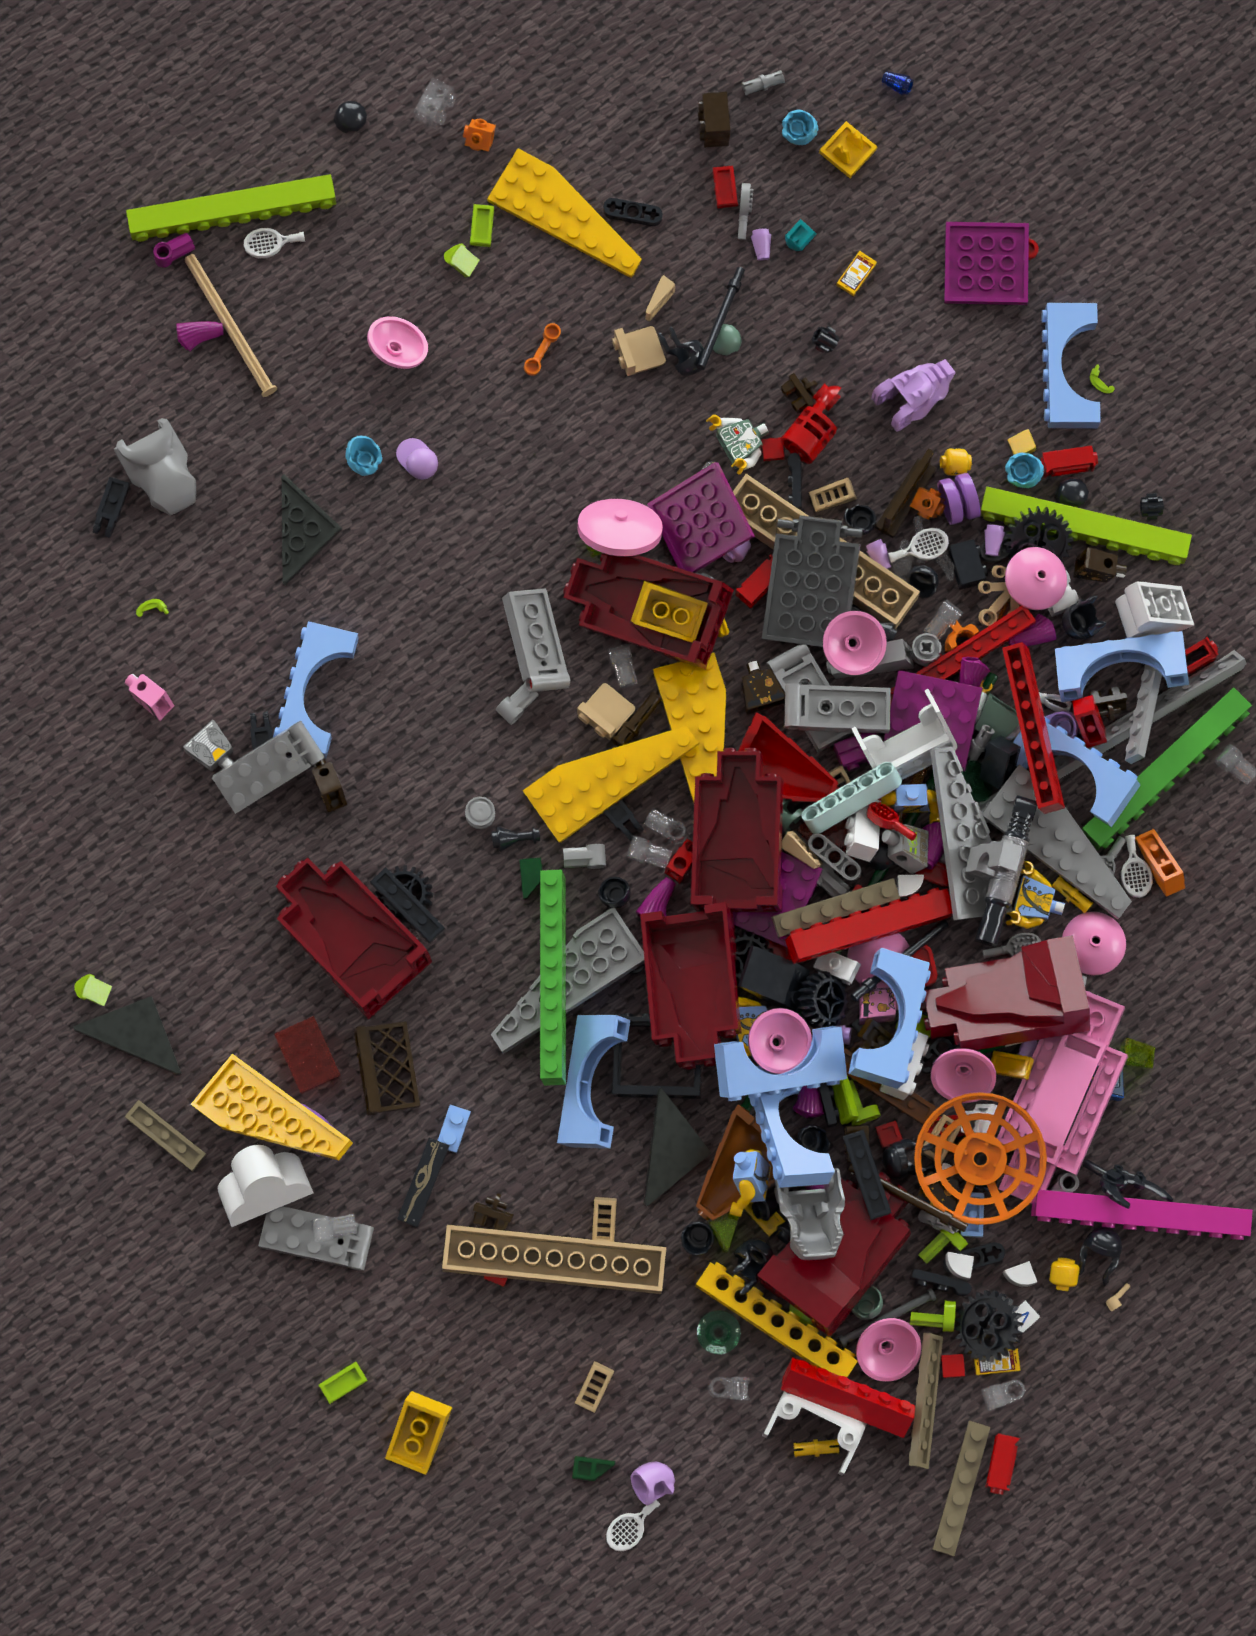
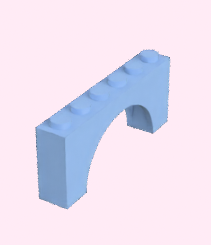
M1047 303L1045 310H1042L1041 321L1045 323V330H1042V342H1046V349H1043L1042 360L1046 362V369H1043V382H1047V389H1044L1043 400L1047 402V409H1044V421H1048V428H1098L1100 424V402L1087 400L1075 393L1068 385L1061 365L1062 351L1065 345L1077 334L1088 330H1095L1098 323L1097 303Z
M308 621L307 628L303 627L301 632L302 646L296 650L295 659L298 660L296 667H292L289 679L292 680V683L285 690L284 699L287 701L285 707L280 709V727L275 728L273 737L295 723L302 721L324 755V758H327L332 739L331 733L318 728L308 717L304 707L305 689L314 672L326 662L337 658H354L359 638L358 633Z
M1172 631L1157 635L1150 634L1136 638L1128 637L1114 641L1107 640L1092 644L1085 643L1083 645L1064 646L1055 649L1061 702L1083 698L1084 687L1096 672L1109 665L1121 662H1139L1155 668L1165 678L1168 688L1189 685L1182 631Z
M1045 717L1053 755L1074 758L1090 769L1096 783V799L1090 812L1096 818L1112 827L1140 787V783L1136 780L1138 776L1129 770L1126 772L1119 769L1120 765L1112 759L1108 761L1103 759L1101 752L1093 747L1089 750L1084 746L1085 742L1076 736L1073 739L1067 736L1068 732L1060 726L1053 727L1050 725L1051 721ZM1020 731L1013 743L1021 747L1016 766L1020 764L1027 770L1029 766Z
M880 948L874 954L870 974L879 977L892 990L898 1004V1026L889 1044L877 1049H857L852 1055L848 1074L896 1089L908 1081V1063H911L914 1051L911 1050L912 1044L915 1043L918 1036L916 1025L922 1017L920 1007L926 997L925 983L929 981L931 971L928 970L929 962L884 948Z
M577 1015L557 1143L574 1148L611 1147L614 1127L603 1124L595 1115L591 1103V1083L594 1071L602 1056L612 1046L627 1041L630 1026L629 1019L618 1015Z
M830 1026L812 1029V1042L805 1058L793 1069L776 1075L768 1074L757 1068L748 1058L743 1042L732 1041L714 1044L720 1097H727L728 1101L741 1100L743 1095H748V1098L761 1097L762 1092L774 1095L780 1094L781 1089H787L788 1092L799 1091L801 1090L800 1086L806 1085L807 1088H818L820 1083L825 1082L827 1085L840 1084L839 1080L847 1079L842 1027Z
M756 1066L757 1068H759L760 1070H762V1071H764V1072H766V1073H768V1074L776 1075V1074H774V1073H770V1072H768V1071L762 1069L760 1066ZM781 1089L780 1094L774 1095L762 1092L761 1097L750 1098V1103L754 1106L756 1112V1122L760 1125L762 1131V1141L767 1147L768 1160L771 1161L773 1166V1177L777 1179L779 1188L829 1184L835 1172L829 1153H817L802 1147L788 1135L781 1123L778 1110L779 1102L790 1095L799 1094L800 1090L788 1092L787 1089Z

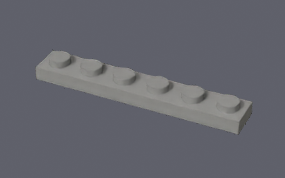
M1146 664L1141 676V687L1137 694L1138 701L1133 713L1134 719L1130 728L1129 743L1126 746L1125 761L1130 764L1145 757L1162 674L1158 670Z

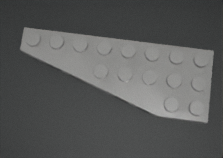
M954 748L930 749L953 919L983 917L987 905L985 901L987 889L992 877L982 879L965 873L970 848L977 847L980 844L991 843L990 830L978 803L974 802L970 793L972 791L970 785L966 784L961 772L963 769ZM1012 904L1011 907L1007 909L1006 913L1013 911Z
M1020 764L982 813L984 819L1002 833L1011 828L1009 823H1012L1010 819L1014 818L1011 815L1017 795L1036 800L1030 772ZM1037 806L1034 819L1030 822L1031 827H1028L1030 832H1026L1029 834L1028 838L1030 840L1027 851L1116 919H1119L1132 901L1067 808L1044 814Z
M615 908L609 909L578 929L566 945V1013L645 963L643 949ZM540 976L531 985L526 995L517 1002L516 1007L511 1013L506 1015L491 1034L503 1054L540 1031Z

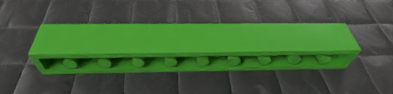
M1232 688L1138 776L1136 780L1140 783V787L1112 827L1094 817L1082 828L1083 833L1097 851L1102 846L1106 849L1114 841L1112 837L1117 832L1121 835L1129 827L1127 823L1132 818L1136 821L1144 813L1142 809L1147 804L1151 807L1160 798L1158 794L1161 791L1167 792L1175 784L1173 780L1176 777L1182 778L1190 770L1188 766L1191 763L1197 764L1205 756L1203 752L1206 749L1212 750L1220 742L1218 740L1220 736L1230 734L1235 729L1233 726L1238 720L1242 722L1250 715L1248 710L1252 705L1235 688Z
M562 870L540 871V1079L544 1086L566 1085V878Z

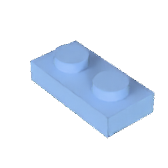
M453 1105L449 1106L438 1141L450 1145L448 1151L457 1153L471 1111Z
M972 1192L970 1197L983 1199L984 1193ZM967 1203L963 1215L972 1218H984V1205ZM968 1224L966 1231H960V1235L962 1237L982 1238L983 1225Z

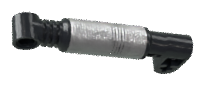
M1019 795L1016 797L1011 815L1014 818H1011L1010 822L1012 823H1009L1011 828L1004 832L1002 839L1013 840L1015 845L1022 847L1017 872L1009 874L995 871V876L990 879L985 898L987 905L978 926L975 942L996 947L998 944L1006 911L1013 902L1020 871H1022L1023 861H1025L1030 841L1028 838L1029 834L1026 832H1030L1028 827H1031L1030 822L1033 821L1037 809L1036 800Z

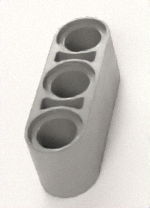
M816 833L809 838L808 846L811 851L845 879L855 881L860 878L862 870L859 864L824 835ZM816 838L824 840V846L819 850L814 849L812 845ZM834 851L839 852L841 855V859L837 863H831L829 860V855ZM849 865L857 867V874L853 877L846 875V868Z

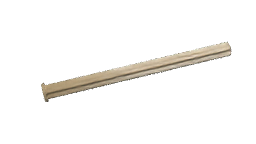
M190 254L185 258V263L263 391L262 396L267 397L277 390V387L270 382L194 254Z

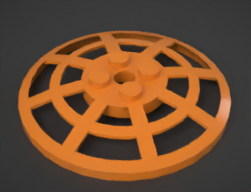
M978 1092L955 1097L943 1103L929 1116L918 1135L914 1160L919 1184L927 1198L936 1208L954 1214L953 1217L964 1223L986 1225L1007 1220L1029 1205L1042 1185L1046 1172L1047 1155L1042 1133L1026 1110L1006 1097ZM970 1100H990L998 1102L994 1115L987 1113L966 1115L962 1103ZM954 1106L959 1119L947 1126L940 1137L928 1133L934 1121L947 1109ZM1006 1106L1021 1115L1033 1132L1021 1137L1010 1123L1002 1119ZM988 1120L991 1123L987 1133H974L969 1121ZM961 1125L966 1137L958 1145L947 1141L946 1139L950 1133ZM999 1125L1009 1131L1015 1140L1003 1145L994 1137ZM1036 1140L1040 1153V1166L1037 1177L1025 1173L1027 1156L1024 1146ZM924 1141L936 1145L934 1161L937 1173L924 1177L921 1163ZM942 1149L955 1153V1165L944 1170L941 1165ZM1019 1149V1170L1006 1165V1153ZM977 1153H984L986 1155L987 1162L984 1165H977L974 1162V1157ZM1003 1173L1014 1177L1013 1183L1005 1191L999 1193L995 1181ZM959 1174L967 1181L963 1192L960 1193L954 1189L946 1178ZM941 1181L945 1189L955 1198L959 1199L955 1211L948 1209L939 1202L928 1185ZM1021 1181L1034 1185L1031 1192L1018 1206L1007 1211L1003 1199L1013 1193ZM975 1185H987L992 1197L979 1199L970 1196ZM967 1203L973 1205L995 1203L999 1215L990 1218H972L964 1216L963 1213Z

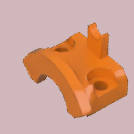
M957 620L955 625L950 624L953 631L945 641V652H949L957 647L956 640L958 638L966 637L970 639L978 634L979 630L973 624L961 627Z

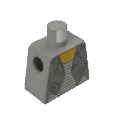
M211 720L183 746L186 754L210 771H213L218 766L224 769L233 763L229 758L234 752L233 748L214 720Z

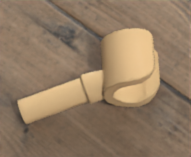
M1128 1283L1106 1301L1110 1311L1122 1305L1118 1299L1130 1288Z

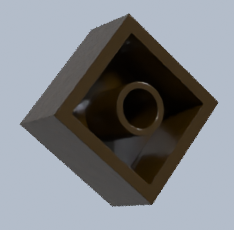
M727 92L702 93V101H698L697 109L698 122H700V141H704V148L729 146L730 119Z

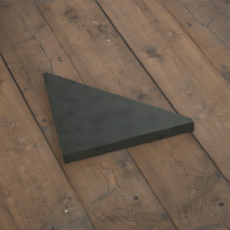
M283 474L281 476L282 582L286 586L342 530V527Z
M152 996L73 1026L77 1032L174 1072L177 1075L182 1074Z
M662 1088L657 1090V1105L655 1107L653 1137L651 1138L649 1154L650 1161L646 1178V1193L643 1202L646 1206L650 1205L711 1154L710 1150Z

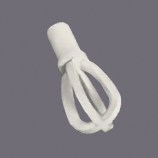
M1039 692L1042 704H1045L1055 712H1069L1071 701L1063 702L1067 704V707L1062 708L1047 700L1051 699L1061 702L1060 695Z

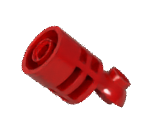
M824 383L813 396V399L816 400L815 404L812 407L807 406L780 439L787 451L791 454L797 452L801 461L806 464H812L836 434L837 428L835 424L822 411L824 409L829 411L840 399L841 396L837 394L842 388L840 386L828 387Z

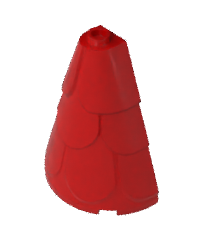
M757 712L755 713L751 726L748 727L738 751H745V748L758 749L757 751L762 753V777H765V774L773 773L778 774V777L783 779V799L817 802L840 788L837 786L838 781L812 756L809 757L769 719Z

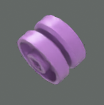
M968 473L956 475L954 482L950 478L938 481V491L942 493L941 497L946 499L944 502L946 505L944 514L950 525L962 522L963 516L969 520L980 517L981 511L977 491Z

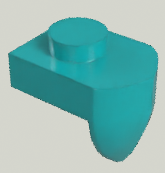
M800 219L785 234V241L790 249L802 251L817 233Z

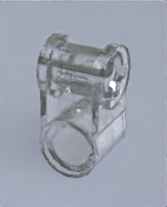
M716 1377L709 1383L708 1393L716 1399L750 1401L748 1383L751 1382V1378ZM715 1382L723 1384V1393L718 1394L714 1392L713 1384Z
M1012 1380L981 1389L987 1411L1006 1406V1404L1020 1400L1025 1393L1023 1383L1018 1380ZM1011 1385L1020 1389L1016 1397L1013 1393H1009V1390L1012 1388Z

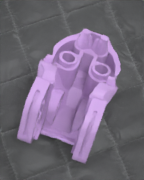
M946 359L936 364L926 363L918 365L912 370L904 371L892 379L888 378L873 390L872 400L875 401L876 405H880L889 398L893 399L899 392L907 403L900 407V411L893 416L891 422L892 427L898 432L911 424V421L920 420L925 417L934 404L946 397L949 384L956 373Z

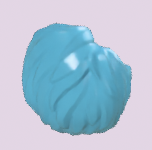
M791 111L782 121V135L790 143L806 145L817 135V121L806 111Z
M356 436L348 442L345 455L349 467L361 476L374 474L378 469V465L382 462L379 446L367 436Z
M1017 453L1010 457L1005 466V471L1008 474V481L1020 488H1031L1041 480L1044 466L1032 454Z

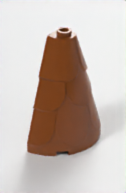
M739 1104L732 1111L723 1139L719 1143L712 1167L707 1172L696 1207L700 1209L698 1214L707 1221L709 1219L714 1221L730 1212L732 1202L737 1203L741 1197L733 1181L734 1157L737 1153L746 1152L750 1149L759 1150L762 1153V1157L771 1165L767 1188L775 1183L773 1166L771 1161L768 1160L767 1147L762 1141V1131L760 1125L756 1122V1116H752L747 1109Z

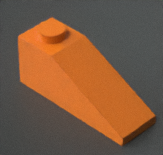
M1152 829L1135 837L1146 863L1151 868L1155 881L1167 897L1185 889L1184 873L1156 831Z

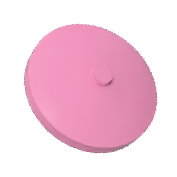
M606 499L594 502L584 508L579 515L577 528L580 538L588 546L599 552L615 556H634L653 549L661 540L663 527L660 517L652 509L641 503L626 499Z

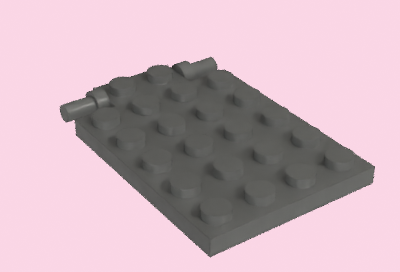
M800 515L799 519H793V521L778 519L777 527L792 529L793 532H797V536L776 533L762 639L823 647V635L828 624L836 616L852 611L861 544L840 542V538H847V536L862 538L863 530L848 528L847 525H842V520Z

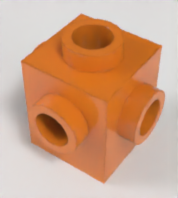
M472 119L469 126L466 125L464 128L465 146H469L477 151H489L493 144L496 125L487 123L483 119Z
M919 487L910 507L918 510L919 516L929 520L930 517L937 518L938 515L941 516L946 506L944 504L946 499L941 497V492L933 488L927 490Z

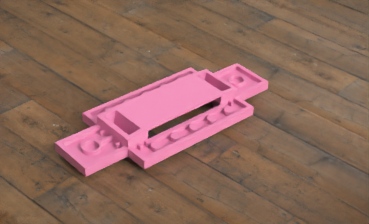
M1086 991L1090 1008V1031L1040 1039L1032 1056L1034 1062L1029 1079H1022L1013 1100L1034 1119L1045 1142L1047 1155L1046 1172L1039 1190H1047L1056 1168L1077 1176L1128 1058V1054L1109 1047L1125 1006ZM1097 1066H1099L1098 1069H1097V1071H1096V1074H1095V1076H1094V1078H1093V1081H1092V1083H1091V1085H1090V1088H1089V1090H1088V1092H1087V1095H1086V1097H1085V1099H1084V1102H1083V1104H1082V1106H1081V1108H1080V1111H1079V1113H1078V1115H1077V1118H1076V1120H1075V1122H1074V1125H1073V1127H1072V1129H1071V1132H1070V1134H1069V1136H1068V1139H1067V1141H1066V1143H1065V1146H1064L1063 1144H1064V1142H1065V1140H1066V1137H1067V1135H1068V1133H1069V1130H1070V1128H1071V1126H1072V1123H1073V1121H1074V1119H1075V1117H1076V1114H1077V1112H1078V1110H1079V1107H1080V1105H1081V1103H1082V1100H1083V1098H1084V1096H1085V1093H1086V1091H1087V1089H1088V1086H1089V1084H1090V1082H1091V1079H1092V1077H1093V1075H1094V1072H1095ZM1010 1108L1005 1120L1016 1129L1021 1137L1032 1133L1031 1127L1024 1118ZM1002 1126L997 1139L1003 1145L1014 1141L1013 1136ZM1036 1140L1024 1145L1027 1156L1025 1173L1035 1177L1038 1176L1040 1166L1039 1146ZM1015 1149L1009 1166L1018 1170L1020 1167L1019 1149ZM1005 1174L999 1190L1005 1191L1015 1178ZM1021 1181L1019 1186L1010 1195L1024 1200L1034 1185Z

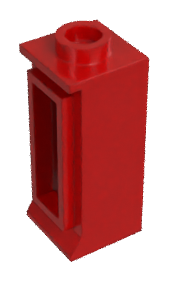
M1092 446L1043 452V457L1040 458L1044 466V478L1049 475L1054 477L1088 472L1089 469L1093 472L1096 464H1098L1097 452H1093Z
M771 554L769 555V560L766 559L741 585V588L736 589L735 595L750 609L768 592L773 559Z
M1208 637L1185 650L1187 656L1203 646L1208 655L1187 666L1188 675L1214 661L1219 655L1217 645L1214 641H1210Z
M999 1433L995 1436L985 1486L990 1488L991 1493L1003 1495V1492L1010 1490L1007 1486H1010L1018 1448L1015 1444L1020 1438Z

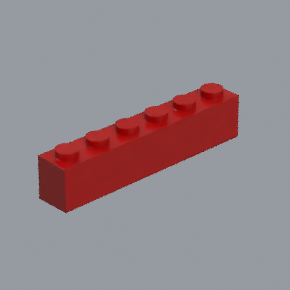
M792 1357L782 1378V1391L902 1438L905 1437L914 1419L915 1405L910 1402L890 1396L886 1392L877 1391L865 1384H859L845 1376L831 1373L825 1368L816 1367L804 1360Z

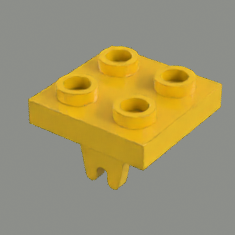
M846 121L819 150V154L847 177L851 178L877 150V146Z

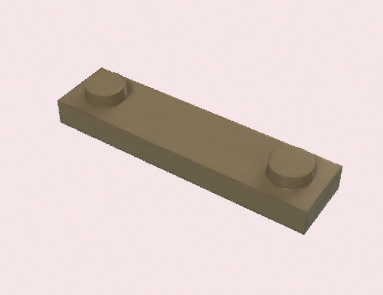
M138 1100L126 1114L125 1118L192 1172L205 1158L206 1153Z

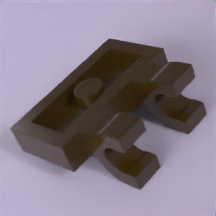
M867 1018L857 1035L861 1040L852 1046L850 1052L854 1053L859 1048H881L889 1044L893 1035L875 1020Z

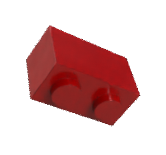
M1093 695L1072 701L1074 716L1083 740L1086 743V748L1107 743L1105 726Z

